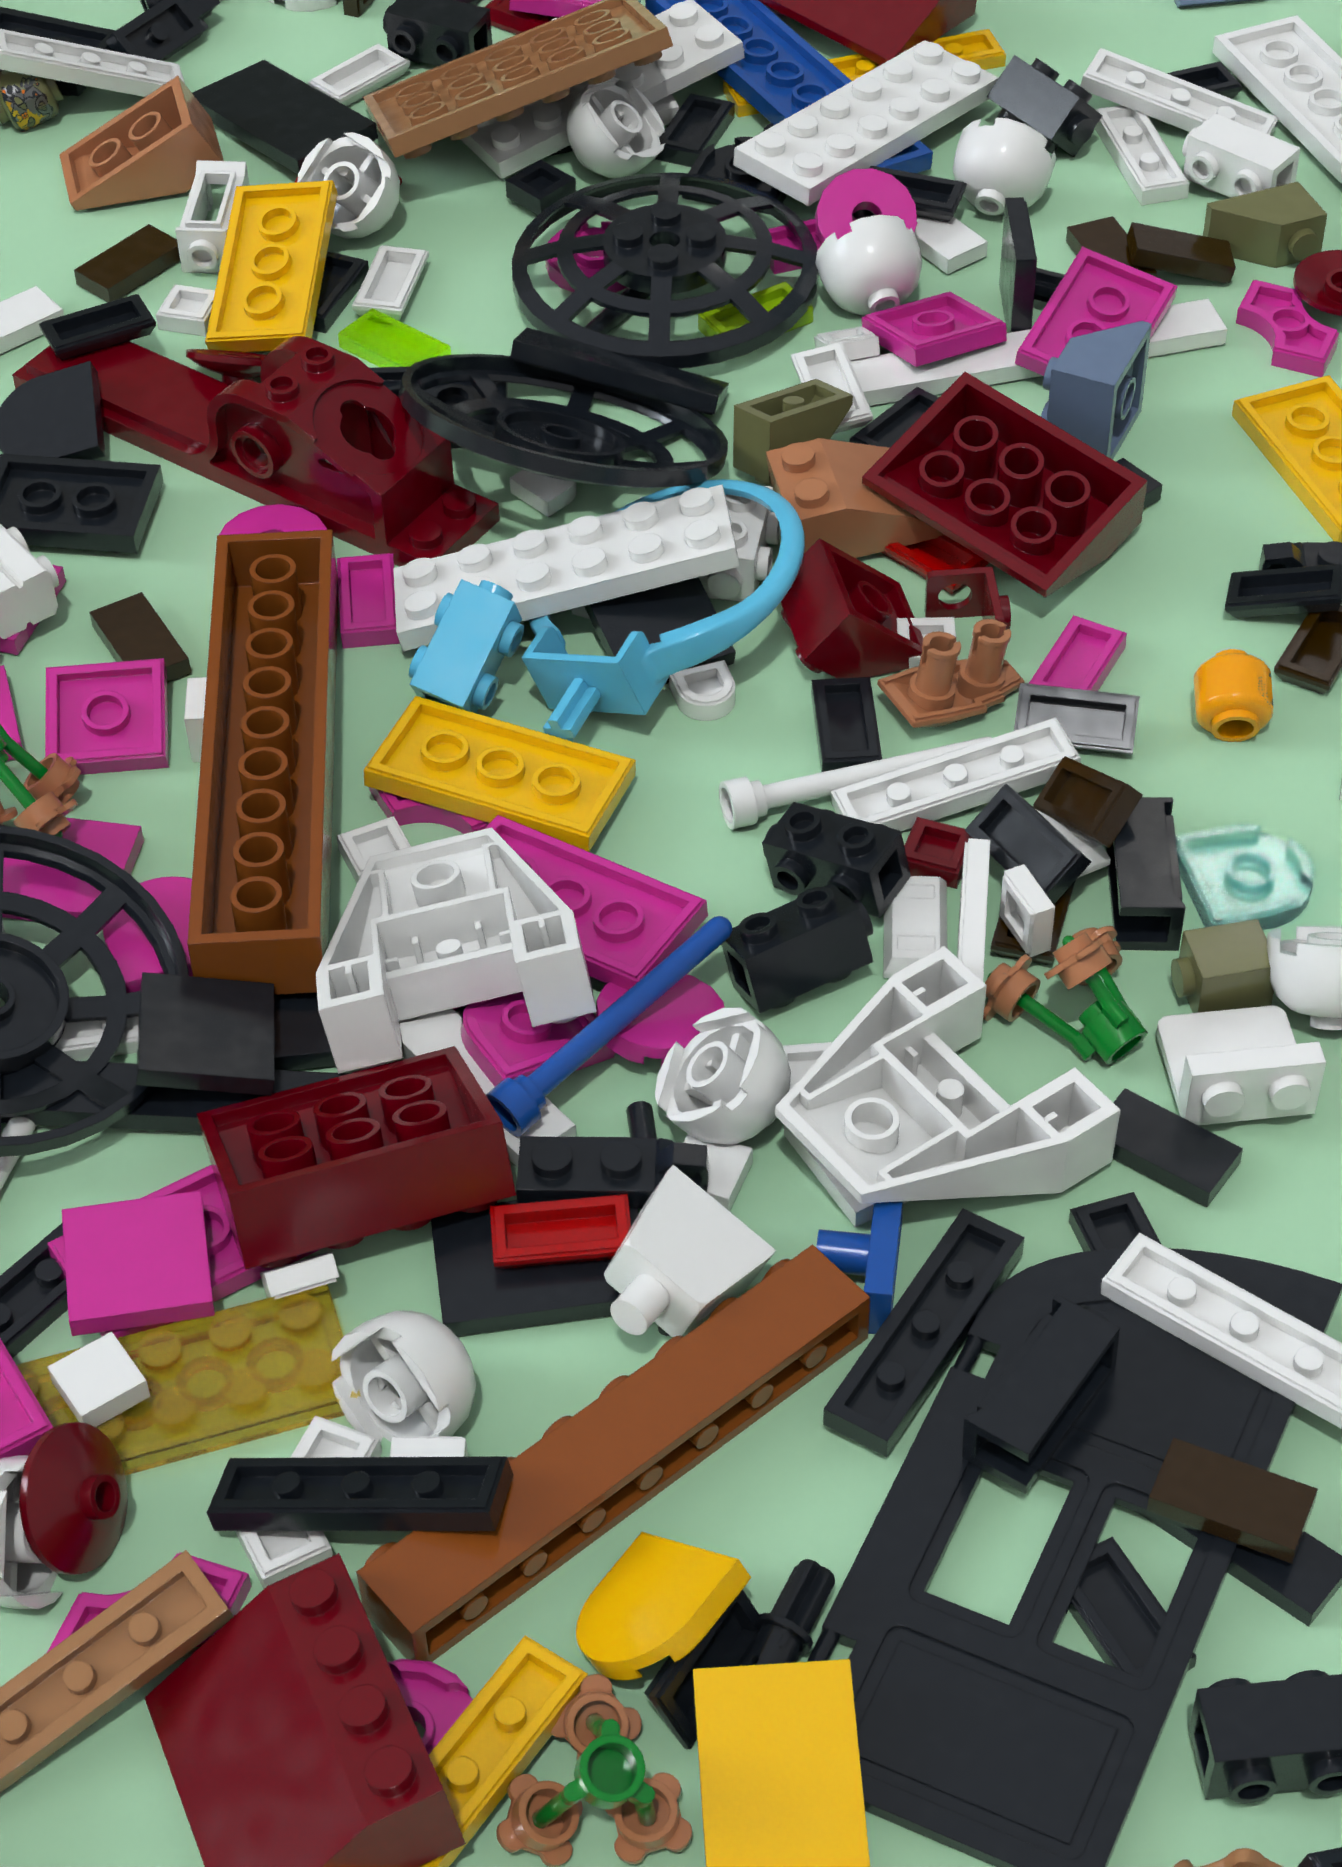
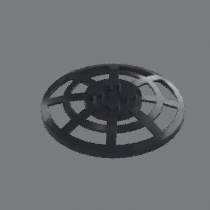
M673 172L638 174L614 178L587 186L561 198L544 209L526 227L516 243L512 257L513 292L520 310L532 326L539 331L676 369L692 368L720 363L746 355L773 342L791 329L806 313L816 294L819 279L818 269L815 264L817 245L809 228L794 211L776 198L756 188L729 179L702 174ZM658 195L657 203L654 205L643 206L633 210L617 204L633 198ZM679 195L691 196L715 202L719 205L702 211L690 206L679 205L678 198ZM577 209L580 210L568 221L558 241L530 248L534 241L550 225L568 213ZM763 210L787 226L802 243L803 251L773 243L766 224L754 211ZM596 214L612 221L604 234L576 237L580 228ZM739 215L751 227L756 239L726 235L720 222ZM603 250L605 267L588 278L577 266L573 254ZM727 251L755 255L749 268L736 280L723 270L726 264ZM557 257L562 276L575 291L554 310L543 301L534 289L527 272V265ZM772 259L801 267V274L792 291L780 304L769 312L749 293L765 277ZM618 282L630 289L650 293V300L624 296L609 291L607 288ZM708 283L716 289L714 292L701 296L672 300V294L688 292ZM591 302L619 313L649 317L648 341L631 340L602 334L582 327L572 320ZM732 303L749 321V323L739 328L717 335L690 340L670 341L671 317L700 314Z
M455 354L431 357L416 362L407 368L401 381L399 397L402 406L411 417L427 429L481 456L532 473L586 484L628 488L685 486L703 482L718 475L725 465L728 441L723 432L710 419L698 411L517 362L510 358V356ZM470 381L482 398L466 400L450 407L425 390L442 384ZM493 382L534 385L571 392L572 394L567 406L537 400L504 398ZM593 398L633 410L657 420L663 425L646 432H641L614 419L589 412ZM485 413H495L497 415L495 427L472 417ZM683 435L702 451L706 460L673 463L674 459L670 452L661 443ZM643 450L652 458L653 462L624 460V456L627 452Z
M0 825V998L6 1004L0 1008V1157L31 1155L65 1147L97 1134L132 1112L156 1088L153 1086L136 1085L128 1092L98 1075L118 1051L126 1028V1019L139 1016L140 991L126 993L125 981L118 963L97 934L123 909L138 924L153 946L164 974L189 976L186 955L173 924L156 899L129 873L101 854L68 839L32 829ZM4 858L26 860L58 869L89 883L102 893L75 918L68 912L43 900L17 893L3 892ZM2 914L33 920L55 930L59 935L41 949L28 940L2 933ZM81 951L87 956L97 971L105 990V995L69 998L67 981L60 968ZM106 1020V1026L99 1044L83 1065L55 1047L62 1037L66 1023ZM32 1064L37 1065L61 1081L57 1085L36 1094L1 1100V1074L18 1071ZM77 1092L105 1108L99 1113L62 1128L27 1136L1 1137L2 1117H16L42 1111L67 1100Z

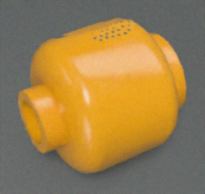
M1228 649L1217 653L1214 657L1202 663L1195 672L1196 719L1201 727L1212 733L1215 738L1227 742L1248 740L1256 736L1260 729L1264 728L1273 717L1271 671L1261 659L1248 655L1242 650Z

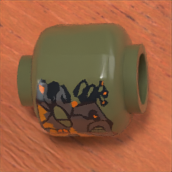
M6 70L0 72L1 124L11 121L17 130L24 132L58 115V102L64 98L55 80Z

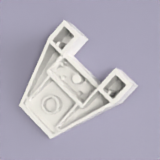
M492 827L370 856L316 971L318 1011L338 1074L356 1069L365 1070L384 1065L389 1061L402 1059L399 1021L523 992L532 1027L548 1023H567L581 1015L597 1012L590 976L573 911Z
M942 946L894 973L775 1106V1116L859 1203L863 1204L1062 1193L1112 1162L1121 1110L1075 1067L1010 1106L955 1053L981 1038L987 985L947 947Z

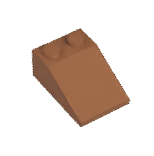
M176 76L59 154L69 201L76 211L186 193L192 188L197 160L224 161L212 118L179 76Z
M818 438L766 451L770 483L773 491L779 493L791 503L802 522L805 534L804 553L819 538L852 557L859 558L885 551V546H888L890 543L898 542L907 546L935 539L944 534L862 484V476L888 451V447Z

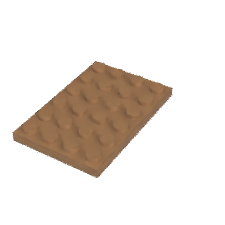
M602 0L363 96V100L371 119L376 123L377 129L393 156L397 158L403 155L405 159H412L426 154L432 149L431 143L446 137H450L451 140H460L471 136L478 131L477 125L496 118L498 122L511 120L524 112L523 106L542 99L543 103L558 101L570 94V87L588 81L590 85L605 82L616 75L615 69L632 62L635 66L650 64L662 57L661 51L672 47L673 43L667 26L638 0Z

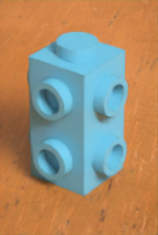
M461 579L454 595L447 593L443 597L434 619V624L438 627L428 647L421 645L410 664L408 673L409 677L412 678L410 686L418 697L477 713L479 708L482 710L487 709L494 698L499 683V678L495 674L504 656L510 658L514 655L524 633V625L520 624L522 617L515 602L511 601L513 595L508 590L486 580H481L479 586Z

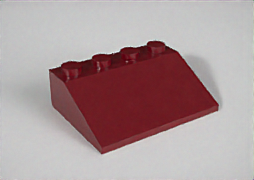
M758 0L766 6L880 65L924 40L928 42L935 41L973 16L977 0Z
M964 372L862 476V484L1044 597L1049 596L1108 559L1134 531L1142 520L1148 482L1146 479L967 372Z
M455 1046L273 1093L271 1096L265 1095L197 1113L199 1126L230 1228L245 1270L257 1266L263 1268L280 1267L292 1262L297 1255L326 1247L330 1249L349 1248L360 1243L366 1236L392 1229L399 1231L415 1230L428 1224L432 1218L457 1211L468 1213L489 1209L490 1206H494L498 1200L516 1196L502 1120Z
M340 1553L268 1585L144 1697L205 1867H419L466 1844L439 1777Z

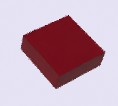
M917 817L904 845L911 876L941 877L947 882V887L957 889L962 878L965 842L968 843V838L972 837L964 828Z

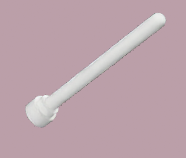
M982 737L762 785L759 780L750 782L746 776L722 781L719 785L721 810L725 822L730 829L754 825L757 823L758 817L767 815V811L770 808L829 796L833 790L991 739L992 737Z

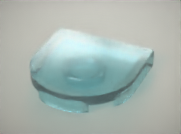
M1236 824L1175 835L1180 877L1204 927L1258 919L1262 929L1267 930L1285 925L1297 918L1309 903L1314 880L1313 863L1304 848L1291 838H1288L1286 842L1275 836L1260 832L1261 826L1253 824Z

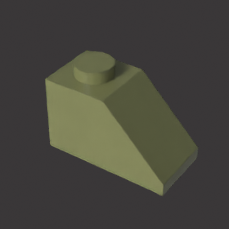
M1293 182L1207 203L1203 236L1229 241L1232 255L1235 259L1278 268L1301 262L1306 257L1321 252L1327 213L1299 182Z
M813 379L734 405L733 467L755 477V480L761 484L771 485L766 451L818 438L831 439L850 410L853 395L821 380Z

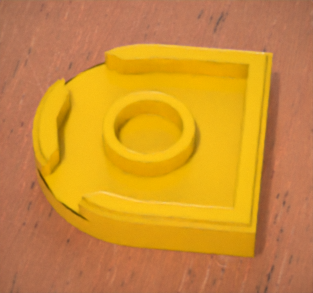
M641 1532L586 1600L576 1625L577 1643L581 1651L601 1675L614 1680L641 1678L642 1675L638 1669L652 1665L668 1655L674 1662H677L690 1653L747 1585L751 1576L737 1558Z

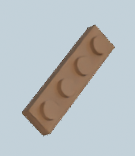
M187 1550L0 1687V1793L234 1617Z

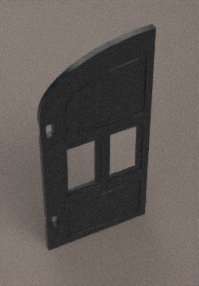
M1127 1248L1078 1252L1044 1261L1026 1268L1007 1279L989 1295L979 1310L968 1332V1338L954 1366H951L822 1625V1632L807 1662L829 1660L837 1643L853 1648L848 1659H850L865 1811L996 1867L1108 1866L1238 1547L1237 1543L1147 1511L1151 1490L1173 1437L1269 1471L1296 1406V1403L1276 1391H1272L1102 1295V1279ZM1169 1248L1323 1333L1327 1331L1342 1294V1283L1303 1271L1221 1253ZM1058 1294L1077 1305H1087L1095 1308L1109 1322L1120 1327L1116 1368L1040 1473L1044 1477L1071 1486V1490L1008 1625L926 1591L984 1472L981 1468L962 1458L964 1417L977 1411L978 1404L1046 1313L1051 1315L1052 1300ZM982 1349L997 1354L985 1379L970 1373ZM1115 1504L1200 1534L1140 1677L1054 1643L1071 1605L1073 1595L1078 1584L1080 1585L1088 1567L1089 1559L1100 1540Z

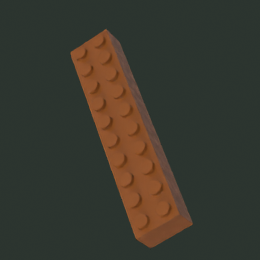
M332 530L217 535L187 945L193 977L273 983L274 995L317 992L316 971L329 945L338 624V574Z

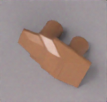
M983 619L976 622L973 627V638L968 659L957 660L961 650L960 641L956 642L954 635L940 631L931 632L923 638L919 666L879 679L877 685L913 728L941 727L987 713L988 707L1004 702L1005 696L1018 689L1020 683L1025 681L1008 661L1004 660L1007 645L1011 639V630H1006L1007 625L998 620Z

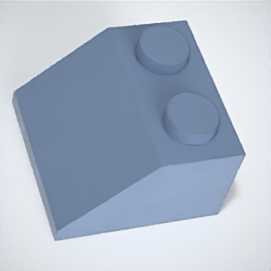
M1139 321L1070 338L1059 358L1052 357L1047 364L1043 378V389L1049 390V401L1045 404L1041 417L1113 460L1142 410L1152 323Z

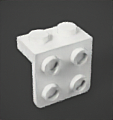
M1270 1005L1164 1016L1158 1021L1157 1039L1179 1114L1184 1119L1196 1125H1208L1315 1114L1326 1060L1320 1042L1296 1044L1287 1014L1281 1007Z

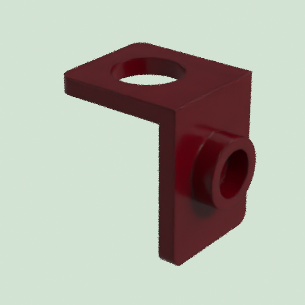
M993 567L934 570L927 573L924 607L926 618L982 616L983 619L1003 622L1007 625L1006 630L1010 629L1011 609L1008 595L999 596ZM951 584H964L971 589L969 596L959 603L948 604L938 598L940 591Z

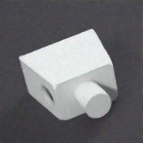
M672 1165L642 1207L604 1272L606 1282L620 1293L619 1297L610 1307L611 1316L622 1330L632 1335H642L655 1322L671 1337L685 1336L707 1320L721 1302L743 1293L776 1250L676 1166Z

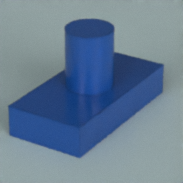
M903 1201L874 1203L870 1234L823 1229L818 1231L816 1248L844 1274L865 1276L864 1292L870 1296L868 1334H876L893 1310L902 1229Z

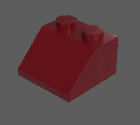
M820 538L804 553L799 573L792 587L781 601L783 607L781 615L791 628L798 646L796 654L800 661L815 673L823 671L835 678L873 677L909 669V658L921 656L923 636L921 631L914 627L910 618L915 617L900 583ZM896 618L908 619L910 624V640L897 633Z

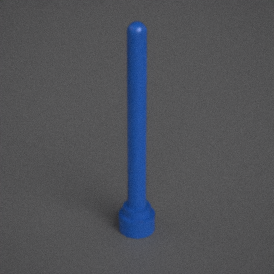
M716 916L710 919L528 1077L519 1075L514 1080L505 1078L488 1092L486 1096L502 1120L503 1128L510 1134L520 1137L541 1119L540 1110L546 1106L545 1097L724 943L732 934L731 922L723 916Z

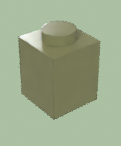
M1252 919L1183 931L1179 958L1173 959L1171 963V977L1178 997L1187 998L1193 1013L1270 1006L1272 1004L1274 990L1270 982L1271 967L1267 952V938L1259 920Z

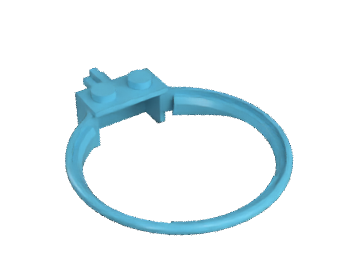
M721 479L666 488L618 509L617 511L624 510L637 502H655L679 496L692 488H710L723 484L725 495H734L753 500L775 513L781 530L779 553L774 566L763 583L740 603L707 618L659 634L661 642L649 644L642 631H632L615 657L568 654L565 650L566 642L560 630L552 623L550 615L530 619V628L535 638L521 658L548 708L554 709L543 726L544 733L573 741L591 712L646 715L670 675L695 666L724 651L745 637L766 619L792 587L803 561L805 534L800 517L791 503L768 487L746 481Z

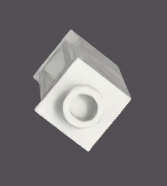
M197 160L196 174L180 226L175 229L182 272L219 274L236 186H249L246 162ZM211 184H224L227 186L216 221H207L208 211H211L213 205Z

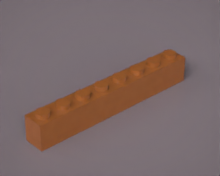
M813 1244L793 1259H783L777 1262L768 1270L763 1280L738 1298L730 1297L721 1302L704 1323L685 1336H675L668 1340L651 1361L630 1376L622 1375L612 1380L594 1402L574 1416L568 1415L558 1419L546 1430L541 1440L517 1457H508L513 1478L496 1531H412L400 1541L386 1543L374 1551L367 1559L364 1567L356 1572L362 1605L366 1614L406 1659L433 1662L868 1338L870 1296Z

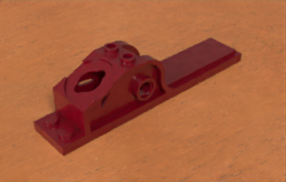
M289 337L268 353L261 365V383L251 380H238L228 385L130 341L64 361L55 355L51 346H48L12 374L16 389L35 377L91 361L98 371L104 432L264 505L284 504L302 507L317 515L327 530H332L334 537L373 555L393 553L394 564L398 566H404L418 558L431 559L459 552L463 548L475 544L500 521L499 503L454 484L451 442L427 429L411 417L402 406L400 398L384 385V380L358 358L309 337Z

